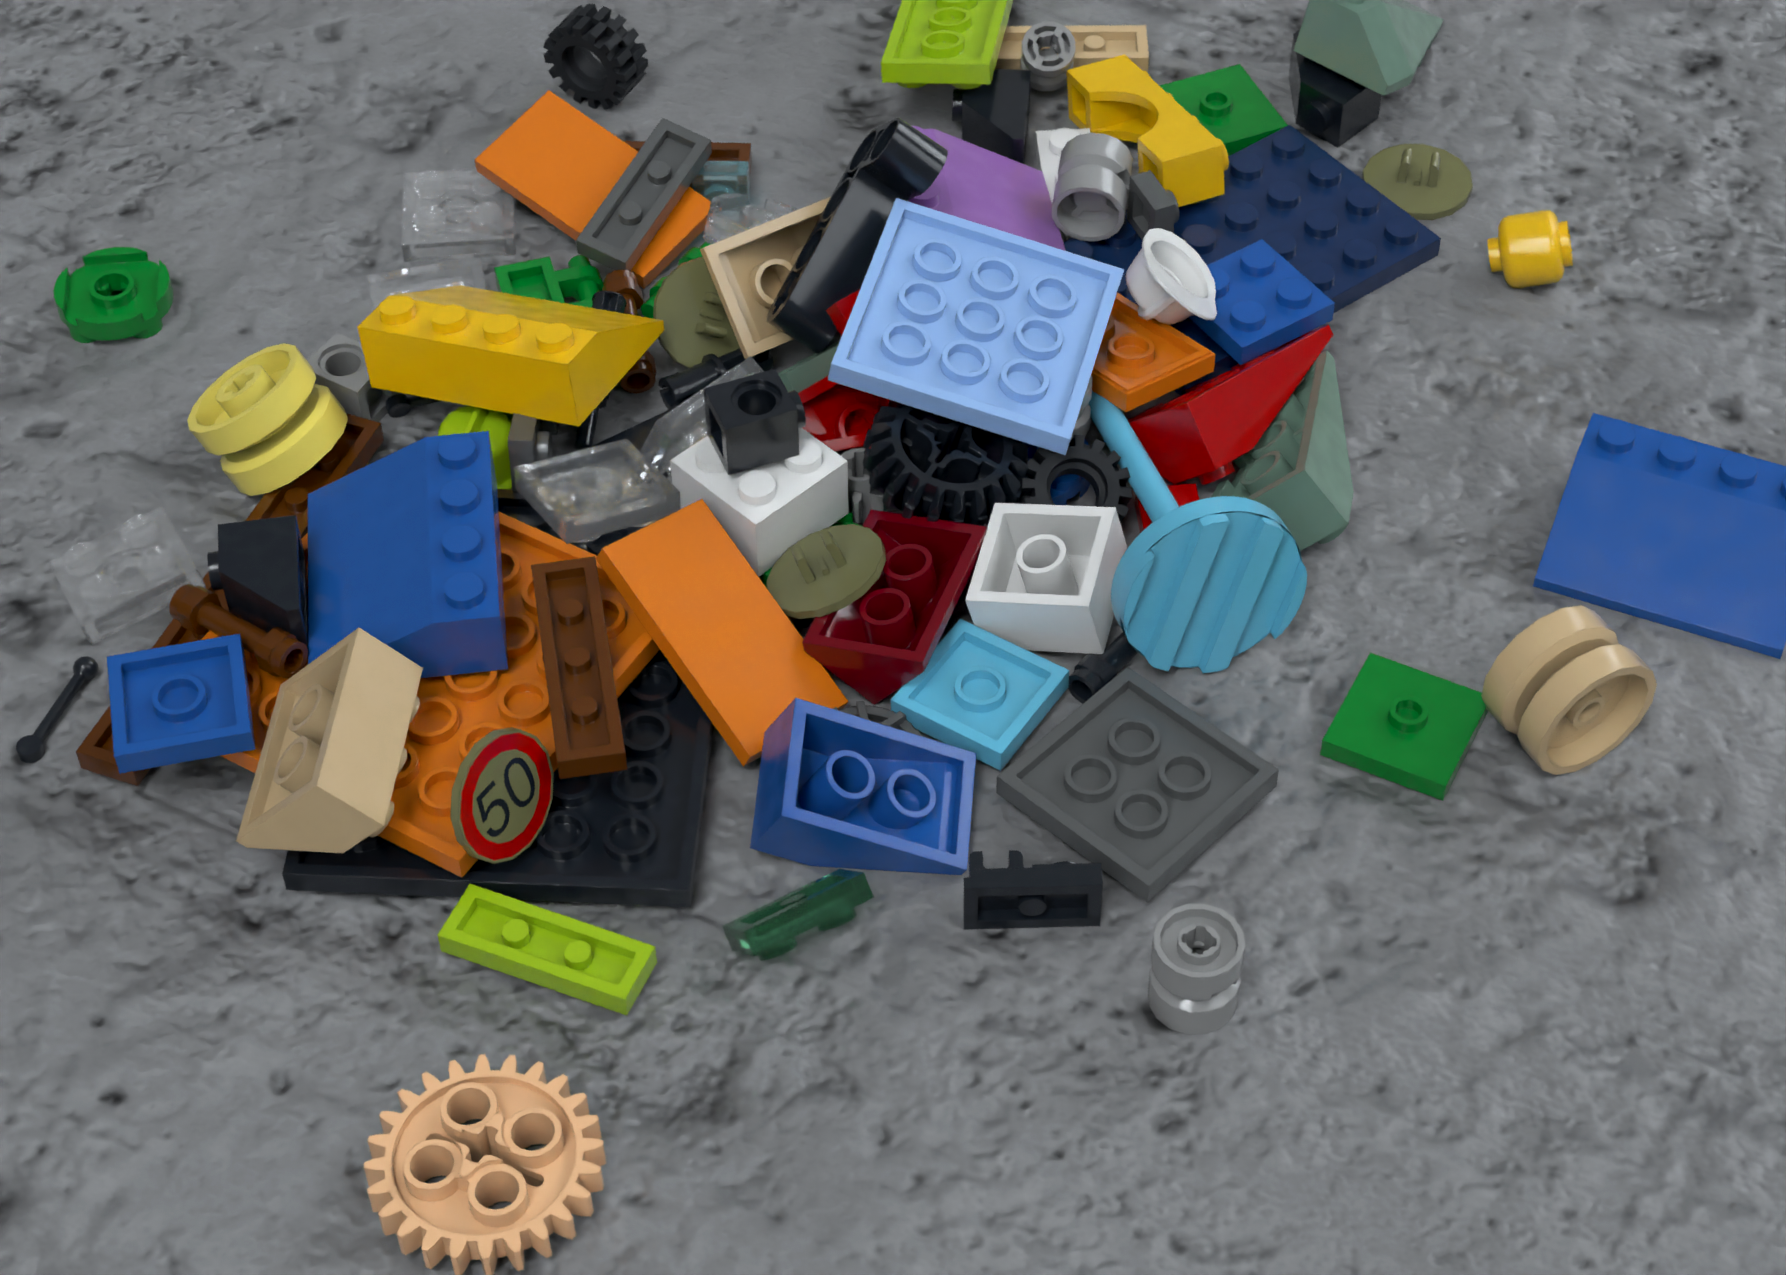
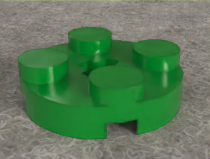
M112 247L93 251L82 257L84 266L76 269L71 275L67 267L55 282L54 299L60 319L69 328L71 337L80 343H91L96 340H119L132 336L139 339L150 338L162 329L161 319L168 313L173 303V289L167 267L160 260L159 265L149 261L147 252L132 247ZM112 291H122L118 295L111 296Z

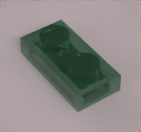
M840 868L723 925L722 928L732 951L753 957L758 956L761 961L769 960L797 946L795 936L816 926L819 931H826L851 921L857 916L854 907L874 898L864 872Z

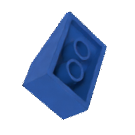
M795 698L764 732L750 849L817 867L962 875L967 871L977 753Z

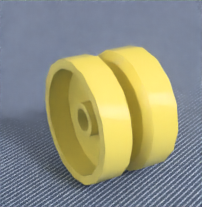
M283 343L262 349L224 372L204 391L193 405L187 422L189 430L207 452L218 456L222 455L220 459L222 470L241 493L255 496L269 493L287 485L311 469L333 448L341 437L348 417L345 409L328 387L314 384L316 380L315 372L297 347Z

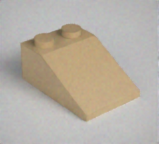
M830 197L700 249L745 359L793 340V338L767 322V315Z

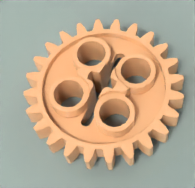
M481 1054L476 1061L475 1071L465 1073L456 1060L449 1061V1079L440 1082L435 1076L426 1071L421 1074L425 1092L419 1096L411 1091L401 1089L397 1093L402 1113L381 1111L379 1114L383 1134L370 1135L368 1137L372 1159L364 1162V1170L368 1186H370L367 1188L372 1210L373 1212H379L378 1216L385 1236L397 1233L401 1253L407 1255L422 1246L421 1250L426 1268L432 1269L445 1255L451 1256L455 1275H462L471 1259L481 1260L485 1275H493L496 1269L497 1258L507 1256L517 1271L523 1270L524 1250L533 1247L539 1254L549 1258L552 1256L549 1236L553 1232L572 1240L576 1236L572 1214L592 1216L594 1210L591 1193L603 1191L604 1183L600 1166L606 1164L603 1140H600L602 1137L599 1118L597 1115L589 1114L587 1096L584 1092L574 1095L570 1094L569 1081L566 1075L562 1074L547 1083L544 1063L538 1061L525 1074L518 1073L515 1055H509L500 1070H490L486 1055ZM481 1119V1121L475 1124H462L468 1120ZM531 1145H546L538 1150H525V1148ZM446 1176L445 1179L439 1182L425 1183L426 1180L432 1177ZM497 1202H512V1204L502 1209L494 1210L488 1208Z

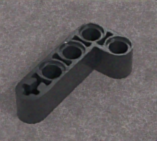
M895 118L873 129L859 145L777 294L768 312L767 322L813 352L820 353L838 331L826 310L834 303L861 289L895 199L899 198L908 201L923 194L941 172L947 160L948 150L900 118Z

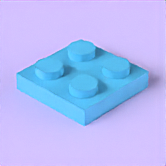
M959 619L936 646L925 671L903 685L891 699V711L896 713L901 711L906 715V720L915 729L945 744L977 753L976 759L1001 771L1069 687V670L963 619Z

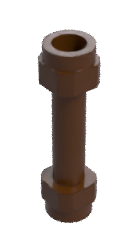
M624 269L610 272L604 278L602 291H613L622 295L627 301L624 314L638 316L637 310L643 305V296L636 275ZM648 350L620 380L621 386L625 391L643 393L654 386L657 371L655 360Z
M186 584L181 586L172 596L169 612L172 618L181 622L182 627L198 635H202L208 630L221 637L240 634L244 649L255 655L259 668L275 677L281 676L289 679L306 665L308 659L307 646L298 641L295 635L279 627L273 628L269 632L222 608L216 593L202 586Z

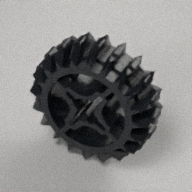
M892 400L889 401L888 406H881L879 412L875 414L871 429L867 430L863 444L865 448V455L862 461L864 467L863 474L870 477V494L884 495L882 499L884 511L899 509L902 511V517L908 519L918 516L925 517L927 521L931 522L939 519L979 526L988 525L995 503H1018L1022 493L1020 482L1022 478H1028L1029 475L1027 473V468L1029 467L1027 465L1029 446L1021 441Z

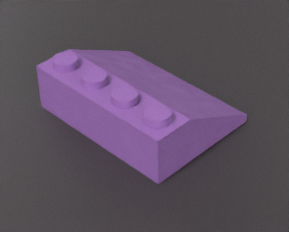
M912 126L947 149L948 156L941 172L932 185L923 194L908 200V202L1066 251L1060 230L1052 218V202L1042 171L939 130L922 129Z

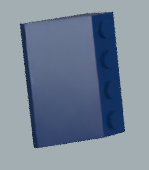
M1593 413L1576 454L1534 579L1533 587L1781 659L1786 644V466Z
M489 431L424 437L308 494V664L357 628H361L423 668L421 678L508 669L497 482Z

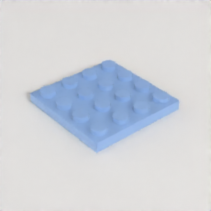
M896 198L831 362L828 380L1066 455L1124 269Z

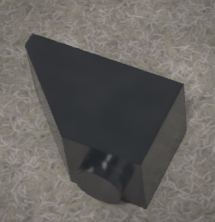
M1298 30L1293 34L1289 68V83L1296 125L1338 148L1378 119L1382 95L1293 51L1300 31Z
M995 69L990 85L982 84L973 89H954L952 121L962 122V140L1025 165L1030 116L1031 70Z
M296 515L218 524V551L208 552L207 555L212 590H224L229 612L267 632L279 627L295 635L296 639L305 644L308 649L306 557Z

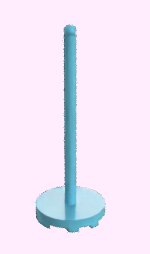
M1092 391L1091 400L1088 403L1091 408L1090 417L1110 451L1115 450L1121 457L1118 462L1121 469L1127 467L1130 474L1128 482L1152 521L1127 548L1116 568L1112 581V610L1128 642L1154 668L1169 672L1170 667H1199L1202 673H1211L1228 668L1232 657L1250 649L1269 633L1276 639L1295 617L1302 603L1307 585V571L1302 562L1299 547L1285 523L1267 506L1242 497H1210L1179 506L1122 410Z

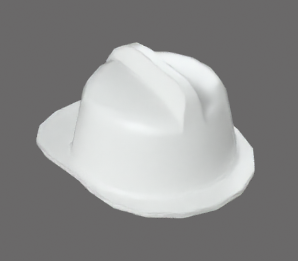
M1161 228L1149 229L1143 237L1142 249L1126 273V285L1131 296L1139 305L1138 316L1144 320L1154 318L1165 324L1182 322L1193 314L1205 320H1214L1217 314L1215 303L1216 289L1215 281L1208 266L1186 241L1174 233Z

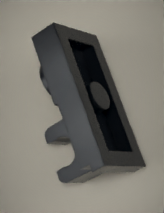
M1017 850L1009 851L1008 868L986 869L983 865L982 851H974L969 856V877H964V930L1100 926L1103 891L1101 863L1062 861L1054 864H1038L1024 868L1022 853Z

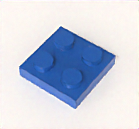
M1261 239L1207 265L1215 281L1216 317L1214 320H1205L1194 314L1189 317L1235 361L1242 365L1332 321L1335 303Z
M240 634L107 656L113 750L119 774L256 749L245 651Z

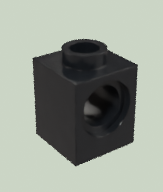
M776 369L704 388L707 435L728 475L799 455L798 428L805 427L806 425L804 407L800 396L795 390L787 391Z

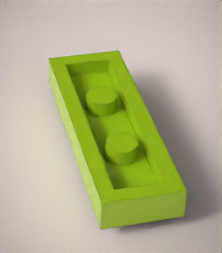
M473 884L468 885L437 935L442 952L626 1016L657 964L656 948L653 945Z

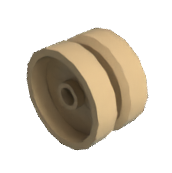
M1580 605L1564 607L1545 615L1516 635L1497 656L1487 673L1481 697L1486 709L1506 731L1517 734L1522 748L1543 771L1560 775L1576 772L1598 761L1617 747L1644 717L1652 704L1657 683L1653 671L1633 650L1618 643L1616 633L1595 611Z

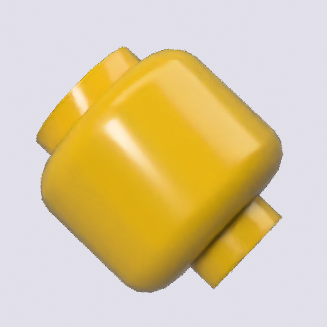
M1539 210L1505 216L1499 223L1498 237L1487 239L1491 271H1503L1506 283L1512 288L1518 289L1559 282L1564 275L1565 267L1573 266L1568 221L1559 222L1556 214L1551 210Z

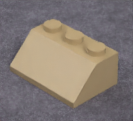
M357 628L282 683L236 842L247 848L344 853L367 837L379 835L389 823L394 812V803L391 801L396 776L403 768L407 758V750L404 748L409 724L419 709L420 699L416 695L423 668L361 628Z

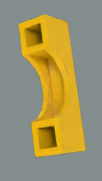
M1125 54L1066 70L1069 119L1079 129L1090 128V133L1107 134L1119 140L1137 143L1139 173L1151 170L1163 188L1170 190L1174 194L1178 207L1225 194L1224 171L1228 169L1229 157L1222 140L1211 134L1199 123L1194 115L1187 112L1175 101L1170 93L1164 91L1150 78L1146 71L1141 70Z

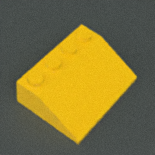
M462 285L389 295L357 326L372 388L509 414L516 413L578 427L665 330L663 320Z

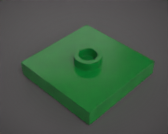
M1240 64L1160 85L1187 112L1194 115L1199 123L1211 134L1222 140L1227 149L1228 156L1288 126Z
M1370 652L1322 739L1320 755L1443 801L1488 710L1481 697L1482 693Z

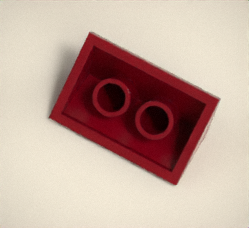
M870 510L863 527L870 528L881 538L884 544L886 562L881 575L863 596L845 608L822 617H815L802 642L804 651L875 705L925 671L978 560L988 527L939 519L931 522L927 521L925 517L918 516L908 519L898 513Z

